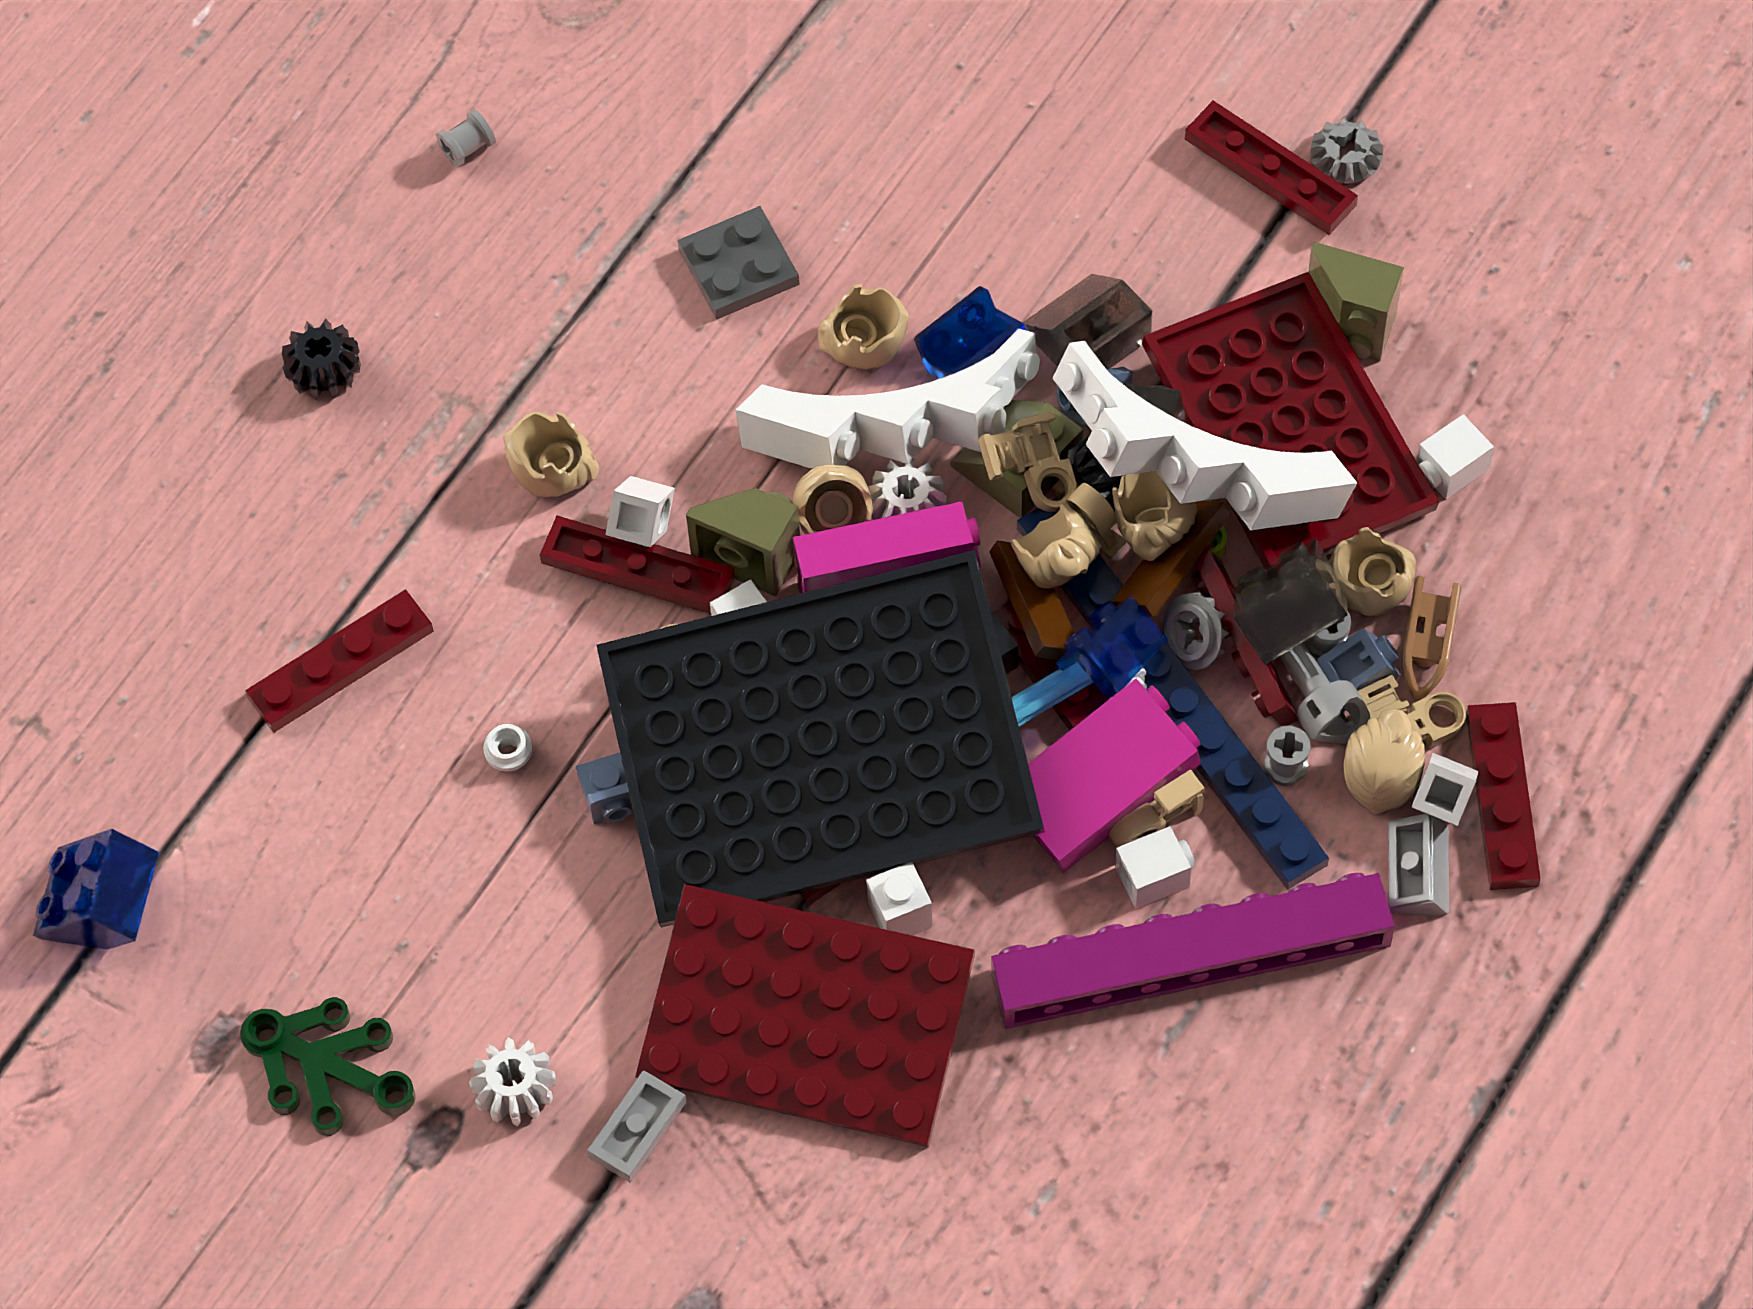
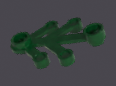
M331 997L324 1000L320 1006L288 1016H283L273 1009H259L252 1012L241 1026L240 1038L244 1048L250 1054L261 1057L270 1085L268 1100L271 1108L280 1115L291 1114L300 1104V1096L296 1086L287 1079L282 1053L301 1063L314 1108L311 1112V1120L315 1130L321 1135H334L343 1126L342 1113L340 1108L332 1101L325 1074L374 1097L378 1108L387 1115H402L413 1106L416 1097L411 1079L406 1074L400 1071H389L378 1076L339 1057L340 1055L366 1047L373 1052H382L388 1049L393 1042V1033L386 1020L372 1018L365 1022L362 1027L309 1043L295 1035L322 1025L325 1029L333 1032L340 1031L348 1025L350 1013L347 1004L342 999ZM332 1009L343 1011L340 1018L336 1020L327 1019L326 1014ZM270 1029L275 1032L274 1036L269 1040L261 1041L258 1039V1035L263 1030ZM382 1029L386 1031L385 1036L378 1041L368 1038L373 1030ZM399 1091L405 1094L403 1100L393 1104L387 1101L388 1096L392 1092ZM281 1092L293 1094L291 1100L287 1103L280 1104L275 1101L277 1095ZM330 1112L336 1115L335 1120L328 1125L318 1122L320 1116L324 1113Z

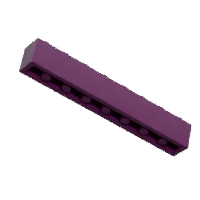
M1350 873L1340 877L1334 883L1317 886L1314 883H1304L1291 888L1287 893L1269 896L1265 893H1257L1245 897L1240 903L1222 907L1215 903L1206 904L1196 908L1192 913L1172 917L1170 914H1159L1148 918L1142 924L1124 927L1121 924H1112L1100 928L1095 934L1077 938L1074 935H1061L1051 939L1047 944L1027 948L1025 945L1010 946L1001 950L998 955L991 956V977L1004 1028L1008 1029L1389 947L1392 943L1395 926L1379 873L1367 876L1363 873Z

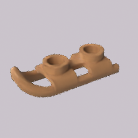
M1417 576L1415 579L1403 647L1402 664L1409 691L1416 701L1422 700L1429 695L1441 681L1447 670L1461 593V584L1453 583L1451 596L1446 597L1422 592L1425 577ZM1418 619L1424 624L1423 633L1415 632ZM1441 624H1446L1444 637L1436 636L1437 626ZM1412 660L1422 667L1438 664L1435 673L1423 687H1419L1416 683Z

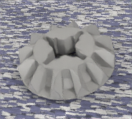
M1343 117L1339 123L1331 124L1326 121L1323 129L1318 133H1314L1310 156L1313 165L1337 182L1356 183L1369 178L1378 170L1383 158L1384 145L1379 140L1377 130L1371 131L1368 129L1363 120L1357 124L1348 122ZM1351 140L1354 141V151L1350 150L1347 155H1344L1339 160L1340 146H1345Z
M1200 592L1183 594L1174 599L1166 611L1163 622L1164 640L1185 668L1190 670H1200L1215 665L1216 657L1226 652L1222 639L1229 634V632L1222 629L1221 620L1225 613L1215 610L1214 598L1202 597ZM1200 622L1199 632L1203 635L1202 638L1204 639H1195L1197 631L1192 627V623Z

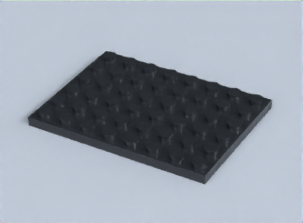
M975 550L596 645L654 906L661 928L674 925L684 884L767 902L884 873L910 862L916 865L1045 833Z

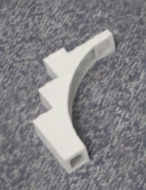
M1018 329L994 354L975 365L947 377L901 390L866 395L829 396L790 392L762 384L735 410L742 448L811 469L823 465L845 466L856 456L859 450L908 464L922 448L929 444L932 438L981 452L978 439L984 434L990 433L991 436L1002 432L1006 422V412L1003 407L1008 405L1012 398L1039 371L1040 358L1036 350L1035 333Z
M1085 341L1069 343L1052 378L1092 430L1086 445L1110 477L1156 471L1180 504L1226 498L1250 530L1339 518L1357 485L1355 479L1332 451L1294 453L1260 449L1214 436L1168 415L1139 397L1113 377Z

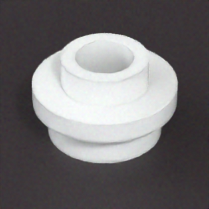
M502 724L495 727L487 735L483 750L487 762L493 768L500 771H514L523 767L529 761L532 754V743L529 735L522 728L513 724ZM507 745L517 748L511 754L500 753V750Z

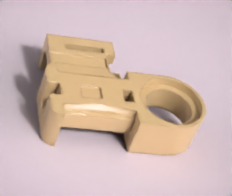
M1048 412L1020 419L1007 432L991 436L990 433L982 435L978 442L990 481L1002 478L1004 476L1002 471L1016 468L1018 473H1022L1025 471V467L1030 466L1024 473L1031 499L1038 508L1047 512L1059 511V506L1066 503V499L1077 489L1069 458L1059 459L1049 423H1052L1057 418L1054 413ZM1054 476L1064 483L1065 496L1062 500L1052 501L1043 495L1041 491L1043 478Z
M1059 479L1052 488L1058 500H1062L1065 496V486ZM1076 481L1077 489L1066 499V503L1081 515L1094 532L1101 545L1100 551L1107 557L1112 558L1127 543L1126 539L1112 529L1116 524V515L1110 504L1098 491L1087 483H1082L1079 486Z
M1393 675L1358 690L1369 710L1371 719L1374 717L1379 718L1380 712L1387 709L1403 711L1408 716L1413 730H1416L1421 735L1422 742L1426 741L1430 749L1454 738L1459 733L1466 717V710L1462 701L1454 694L1448 692H1437L1413 703L1408 713L1407 708L1410 705L1407 700L1401 702L1397 696L1395 689L1398 688V684ZM1437 705L1446 706L1453 711L1456 721L1450 727H1438L1430 720L1429 710Z
M1191 770L1187 771L1154 792L1155 800L1153 802H1146L1120 819L1111 829L1109 837L1117 847H1120L1164 829L1166 823L1190 808L1197 816L1203 810L1204 796L1202 792L1205 791V787Z

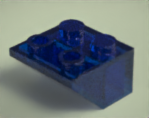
M109 829L58 847L49 861L48 872L50 876L45 894L41 897L36 907L35 914L38 919L33 936L41 940L106 950L136 941L160 852L114 829Z

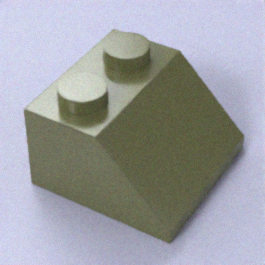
M1313 242L1308 272L1357 358H1371L1381 361L1397 315L1404 267Z
M1011 400L1008 405L1003 407L1006 412V422L1001 433L1010 431L1020 419L1048 412L1054 413L1057 418L1052 423H1049L1060 460L1066 459L1068 450L1076 446L1077 442L1083 439V428L1047 402ZM964 447L950 461L952 468L1019 518L1025 516L1035 506L1024 473L1030 466L1025 467V471L1022 473H1018L1016 468L1002 471L1004 475L1002 478L990 481L982 452ZM1054 476L1043 478L1041 491L1044 496L1058 482L1059 478Z
M752 488L690 507L686 514L691 555L734 567V579L743 583L751 579L757 589L776 597L795 564L793 537L800 536L798 506L794 505L789 498L780 493L771 492L768 494L757 488Z

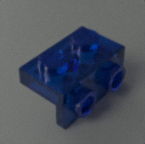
M979 286L918 333L914 338V342L927 372L941 379L991 356L1018 329L1026 330L1021 321L995 308L989 290Z
M1132 596L1115 606L1111 601H1107L1088 617L1089 622L1092 624L1088 629L1086 626L1082 627L1064 642L1063 646L1067 649V652L1055 664L1063 671L1078 662L1107 699H1110L1134 678L1168 639Z

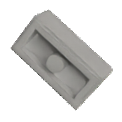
M1427 813L1388 821L1390 912L1392 914L1419 915L1448 914L1449 830L1447 824L1443 820Z

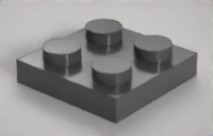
M761 206L677 240L678 249L716 320L800 285L799 274Z

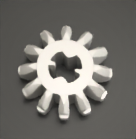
M890 460L887 465V473L875 470V474L872 477L873 485L868 486L873 507L872 520L947 504L946 495L943 492L944 482L941 476H932V468L929 463L916 469L914 468L913 460L908 464L905 463V467H898L897 464Z
M508 1037L504 1044L505 1050L499 1052L496 1047L488 1044L486 1052L489 1060L475 1059L473 1068L478 1076L471 1078L469 1084L471 1092L478 1094L475 1102L480 1111L491 1109V1118L496 1123H499L507 1114H510L512 1124L518 1127L521 1123V1113L527 1112L529 1116L538 1119L540 1111L537 1103L551 1104L553 1096L548 1088L556 1084V1076L554 1071L548 1069L550 1059L545 1052L535 1054L534 1044L529 1040L517 1050L514 1040ZM519 1077L522 1081L517 1084L513 1078ZM509 1079L513 1086H505L504 1082Z

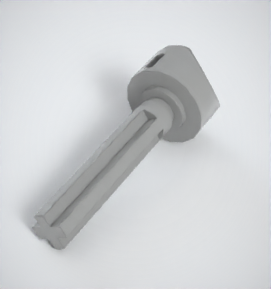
M1262 586L1257 592H1249L1245 597L1247 599L1246 607L1305 697L1296 714L1301 726L1312 740L1347 745L1352 733L1357 731L1360 726L1367 725L1368 720L1371 719L1364 700L1351 682L1347 680L1329 682L1268 587ZM1348 711L1354 720L1348 721L1344 712Z

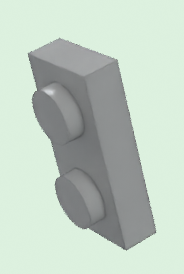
M643 1070L588 1148V1157L631 1183L686 1104L685 1094Z

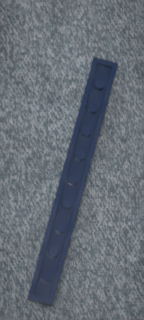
M1037 508L1017 520V530L1022 536H1025L1032 532L1040 521L1053 517L1058 511L1047 512ZM1098 554L1096 559L1088 566L1086 574L1081 573L1067 583L1060 585L1102 643L1114 636L1123 637L1132 651L1129 662L1136 668L1143 667L1146 671L1144 683L1147 685V689L1150 686H1154L1169 704L1170 709L1165 713L1176 725H1179L1182 721L1185 722L1201 743L1196 748L1201 764L1196 769L1285 888L1289 890L1327 867L1329 862L1328 855L1148 617L1120 613L1112 600L1123 587V584L1101 555Z

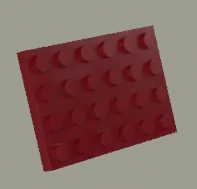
M1309 272L1144 335L1141 345L1184 423L1214 436L1260 449L1294 453L1332 451L1357 482L1339 518L1250 530L1231 506L1270 578L1331 554L1341 541L1359 534L1358 530L1361 528L1369 527L1372 532L1379 534L1436 511L1440 503L1418 466L1417 461Z
M684 884L635 1077L637 1079L644 1070L675 1089L929 1147L974 962L975 950Z

